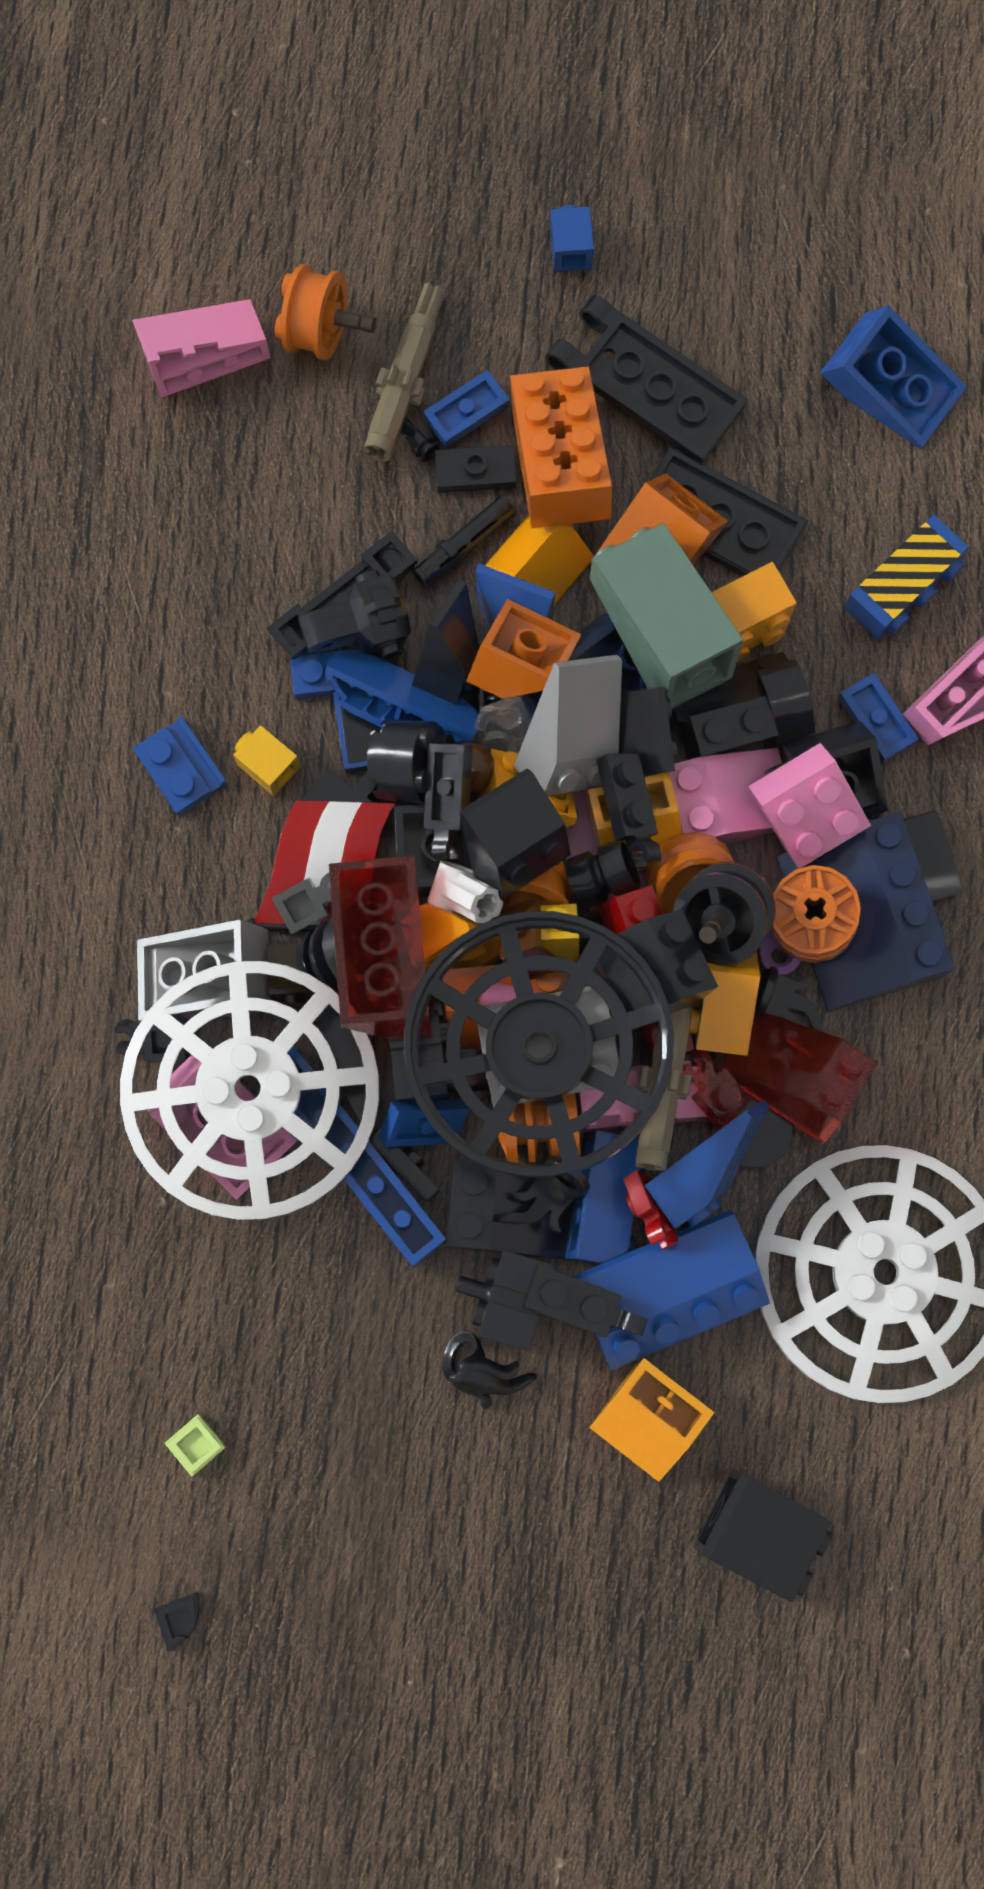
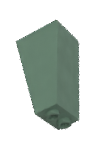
M665 523L652 529L649 527L642 528L633 534L630 540L617 546H606L592 558L589 579L647 688L665 687V695L669 697L673 709L732 678L743 639Z

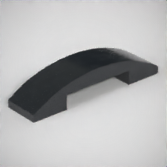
M393 531L362 553V561L306 605L301 608L297 604L267 627L270 635L292 660L308 653L298 622L300 617L320 608L347 602L353 584L357 582L356 577L362 573L378 570L380 576L389 574L398 584L418 563L415 556Z

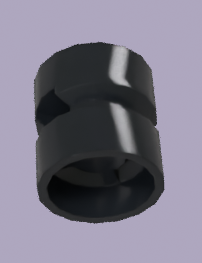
M624 840L612 841L599 846L596 855L586 851L565 860L569 884L576 900L585 910L608 901L610 893L620 896L641 888L638 869H631L629 866L627 846Z

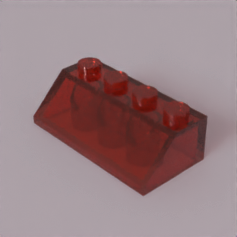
M415 856L329 864L341 1028L385 1038L404 1037L405 1023L412 997L426 972ZM429 1003L425 1009L420 1035L432 1034Z

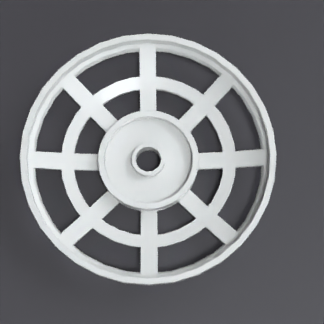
M237 961L213 966L187 977L168 990L149 1009L135 1030L125 1054L120 1078V1106L125 1130L135 1154L147 1172L168 1193L188 1206L211 1215L237 1220L267 1219L289 1214L314 1203L333 1190L353 1169L366 1149L375 1126L379 1105V1072L374 1050L363 1025L350 1006L330 987L310 974L287 965L264 961ZM246 973H262L283 977L304 985L315 992V994L299 1012L276 1001L248 998ZM229 975L230 1000L204 1009L192 1017L185 1025H182L165 1011L177 998L192 988L212 979ZM329 1004L340 1014L351 1030L361 1052L364 1067L337 1069L336 1060L328 1042L319 1029L312 1024ZM249 1011L271 1013L286 1019L290 1023L274 1042L262 1037L251 1036ZM225 1014H232L234 1038L222 1042L214 1049L194 1034L211 1020ZM154 1024L172 1038L160 1064L157 1090L132 1094V1079L137 1056L147 1033ZM303 1034L310 1039L317 1049L323 1063V1071L299 1073L294 1061L288 1055L289 1050ZM184 1048L202 1062L197 1073L195 1085L170 1088L174 1064L179 1052ZM246 1076L257 1078L261 1086L259 1095L251 1101L240 1099L236 1092L239 1080ZM366 1084V1099L362 1121L353 1143L346 1154H344L325 1139L337 1112L340 1096L339 1087ZM326 1088L324 1108L318 1124L313 1129L295 1115L301 1091ZM198 1104V1108L208 1124L193 1143L186 1138L180 1129L172 1106ZM159 1108L160 1116L168 1135L184 1154L169 1175L157 1164L146 1148L136 1124L134 1111ZM284 1128L303 1143L286 1157L265 1164L262 1139L270 1137ZM223 1134L227 1137L244 1141L247 1167L224 1164L210 1158L206 1154ZM313 1152L334 1167L323 1180L307 1191L285 1201L270 1204L267 1184L268 1177L279 1175L294 1168ZM197 1166L221 1177L249 1180L252 1206H233L213 1202L193 1194L184 1188L183 1185Z
M888 1145L859 1146L838 1151L811 1164L795 1176L778 1194L764 1218L756 1242L754 1259L760 1270L770 1304L760 1308V1312L775 1343L787 1359L808 1378L830 1391L851 1399L875 1403L907 1402L931 1396L952 1386L969 1373L984 1357V1335L965 1360L953 1369L941 1348V1345L947 1342L960 1327L968 1313L970 1304L984 1308V1289L974 1287V1258L969 1241L965 1235L984 1223V1199L957 1171L931 1156L912 1149ZM888 1157L900 1159L896 1183L873 1182L844 1190L830 1170L842 1163L863 1158ZM917 1164L930 1168L950 1180L970 1199L975 1207L955 1219L936 1199L923 1191L913 1188ZM816 1178L830 1200L824 1203L811 1217L802 1233L800 1241L774 1235L778 1222L789 1203L805 1185ZM871 1195L893 1196L889 1220H877L866 1223L853 1201ZM910 1202H916L928 1209L944 1224V1227L924 1238L918 1231L906 1225ZM838 1211L851 1232L841 1241L837 1250L813 1244L822 1225L834 1212ZM953 1241L957 1246L961 1260L962 1283L938 1277V1265L934 1253ZM770 1252L796 1258V1288L804 1311L781 1323L775 1310L770 1291L768 1267ZM880 1260H888L895 1266L896 1277L889 1285L881 1284L874 1276V1267ZM809 1261L832 1267L836 1292L818 1303L813 1298L809 1283ZM937 1294L958 1300L948 1321L938 1332L933 1334L921 1313L930 1303L933 1295ZM847 1307L853 1314L865 1320L860 1345L841 1335L828 1323L826 1318ZM906 1321L919 1343L900 1350H877L884 1324H897ZM814 1326L833 1346L850 1356L856 1357L850 1382L837 1379L817 1367L797 1348L791 1338ZM926 1356L937 1376V1379L926 1384L906 1389L877 1390L867 1388L874 1362L881 1364L903 1363Z

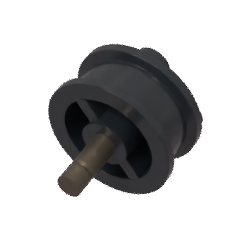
M730 862L716 863L699 871L680 892L673 911L683 910L707 963L719 966L734 965L751 957L771 931L776 914L775 900L765 880L752 869Z

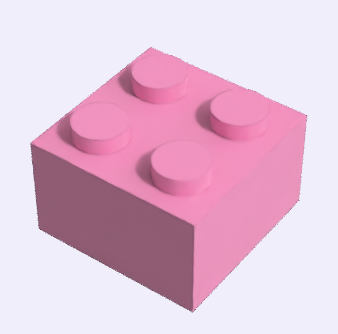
M821 743L748 786L784 849L798 869L871 826L837 762Z

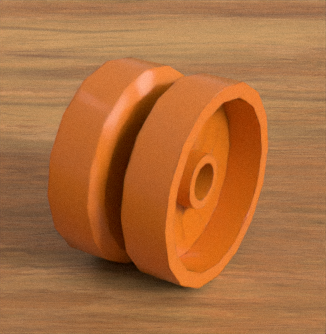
M699 832L678 834L659 846L661 861L648 863L646 882L647 886L653 885L662 913L665 914L673 911L678 895L699 871L716 863H735V860L728 847L712 835Z

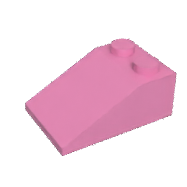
M778 748L709 755L674 763L675 771L669 773L679 808L682 834L699 832L712 835L726 845L773 833L772 826L748 786L768 775L769 773H764L767 769L782 763Z
M191 1055L172 1073L170 1088L195 1085L197 1073L202 1062ZM239 1080L236 1087L239 1098L244 1101L255 1099L256 1097ZM198 1104L172 1106L180 1129L186 1138L193 1143L208 1124L201 1114ZM159 1108L148 1109L149 1115L166 1130ZM282 1128L274 1135L262 1139L265 1164L277 1161L297 1142L296 1138L286 1129ZM223 1134L206 1154L210 1158L224 1164L247 1167L244 1141L236 1140ZM207 1171L236 1200L250 1187L249 1180L221 1177Z

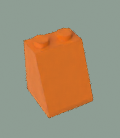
M665 473L645 482L598 552L606 546H617L630 540L632 535L642 528L649 527L652 529L665 523L694 566L726 526L728 520Z

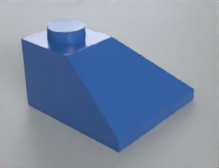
M478 564L476 568V600L489 629L507 599L553 620L555 592Z

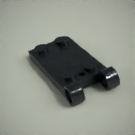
M597 295L591 296L580 310L579 315L588 327L594 331L604 333L586 356L568 341L558 339L545 355L547 363L554 370L589 366L593 390L596 394L685 455L703 463L744 410L748 399L619 312L602 297ZM612 352L614 357L607 359L604 353Z

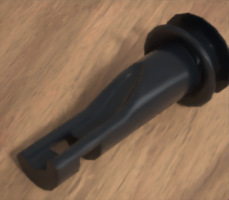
M405 417L400 433L416 449L415 455L416 457H421V462L430 461L435 457V450H440V443H435V438L432 436L427 438Z

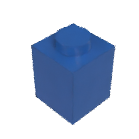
M566 205L559 209H551L550 238L554 272L592 269L594 246L590 206Z

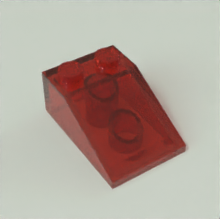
M765 1013L763 1016L755 1015L753 1018L747 1056L729 1054L717 1073L758 1101L765 1100L770 1109L824 1144L842 1124L879 1062L843 1038Z

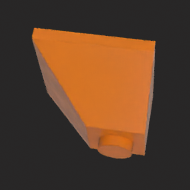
M507 599L480 645L466 681L502 699L543 691L554 663L569 660L581 634Z

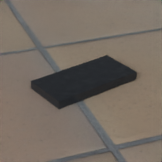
M669 447L650 480L662 474H668L728 520L726 526L703 555L741 576H745L771 562L774 563L780 572L806 528L808 520L682 452Z

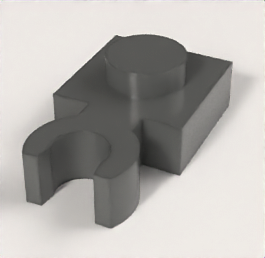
M333 870L324 875L318 887H315L309 877L272 897L291 935L330 914L324 904L325 902L339 903L351 895L350 889L340 894H336L330 889L331 880L341 875L339 870Z

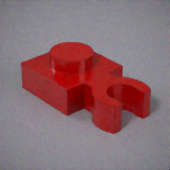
M635 1171L623 1178L629 1193L626 1195L628 1207L636 1217L644 1220L646 1235L651 1245L660 1243L662 1250H666L678 1243V1237L674 1228L645 1188V1185L652 1181L653 1178L639 1171Z

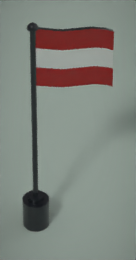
M296 800L281 831L272 877L256 918H250L247 922L271 931H289L272 897L309 877L315 887H318L323 876L333 870H339L341 875L331 880V891L340 894L350 889L351 895L339 903L325 902L324 904L330 914L299 931L309 932L357 902H363L370 885L380 836L388 816L396 803ZM580 916L604 926L601 916ZM579 935V957H581L589 941L588 938Z

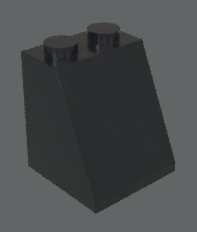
M732 1468L693 1547L702 1556L792 1603L796 1594L802 1597L806 1592L813 1576V1572L808 1569L816 1554L819 1556L824 1554L833 1533L828 1530L831 1521Z

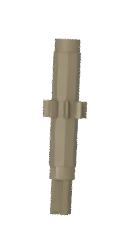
M430 283L424 284L414 314L410 315L407 326L402 334L390 371L381 367L375 383L378 386L376 395L381 397L363 448L364 453L373 460L380 462L390 460L410 403L419 406L425 391L423 388L425 380L419 377L432 343V337L436 328L435 320L444 297V289L439 285L434 287Z
M692 1007L670 1013L674 1030L673 1063L668 1086L661 1102L639 1135L635 1166L642 1169L666 1171L678 1098L687 1100L690 1092L692 1075L682 1074ZM658 1025L651 1068L642 1066L637 1085L638 1090L646 1092L648 1095L655 1083L660 1060V1033Z

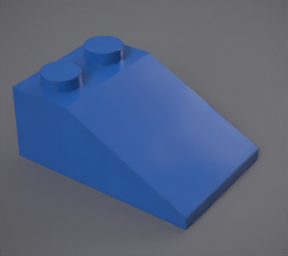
M889 305L865 312L820 372L846 400L918 448L924 446L967 388L960 378Z
M765 1100L746 1110L645 1185L647 1191L675 1229L685 1221H688L691 1227H694L723 1205L718 1197L729 1190L770 1107Z

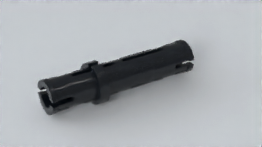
M503 495L497 496L491 504L472 518L447 541L444 539L440 540L435 546L436 550L411 569L415 580L424 589L428 590L433 583L451 568L455 570L463 563L462 559L485 541L511 517L513 518L516 515V510L511 502Z

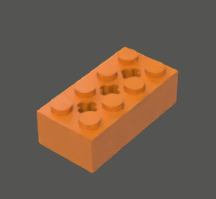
M589 366L510 375L512 415L531 529L611 519L612 484Z

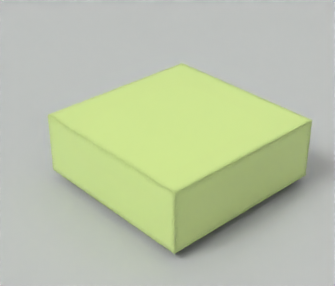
M197 1414L165 1442V1445L191 1477L196 1475L227 1447L200 1414Z

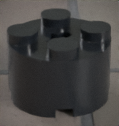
M384 720L380 723L384 728L381 732L373 733L368 748L369 779L376 780L379 791H372L381 802L425 805L428 743L455 744L452 734H445L443 728L434 721Z

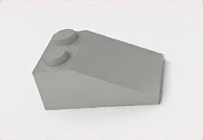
M618 655L554 663L513 766L519 773L527 768L532 771L547 796L602 787L596 760L607 754H618L622 659Z
M240 919L137 940L138 1020L142 1021L149 1009L168 990L191 975L213 966L237 961L267 962L268 929ZM246 973L248 998L270 1000L268 974ZM229 975L212 979L192 988L177 998L165 1011L174 1018L191 1019L208 1007L230 1000ZM249 1011V1014L258 1013L260 1011ZM229 1013L220 1017H232V1014Z

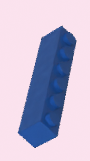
M293 1046L289 1050L288 1055L294 1061L298 1072H313L312 1068ZM326 1088L301 1091L295 1115L313 1129L318 1124L324 1108ZM338 1103L335 1118L325 1139L346 1154L354 1141L358 1127ZM368 1141L366 1149L344 1180L410 1265L416 1268L442 1247L447 1240Z

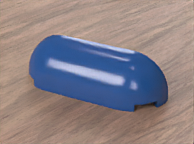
M345 653L334 657L326 665V681H331L334 690L341 698L339 704L350 713L381 728H384L383 725H380L384 720L434 721L443 728L445 734L453 735L457 745L465 742L470 743L479 729V716L472 705L461 697L457 705L412 686L415 674L379 657L364 653Z

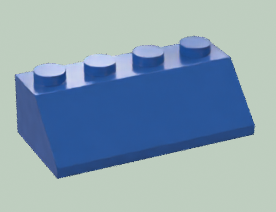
M732 1210L702 1221L694 1227H688L676 1232L679 1242L666 1250H662L660 1243L656 1245H651L650 1243L572 1276L622 1295L617 1308L648 1319L642 1336L611 1326L607 1338L594 1334L611 1371L770 1304L758 1265Z

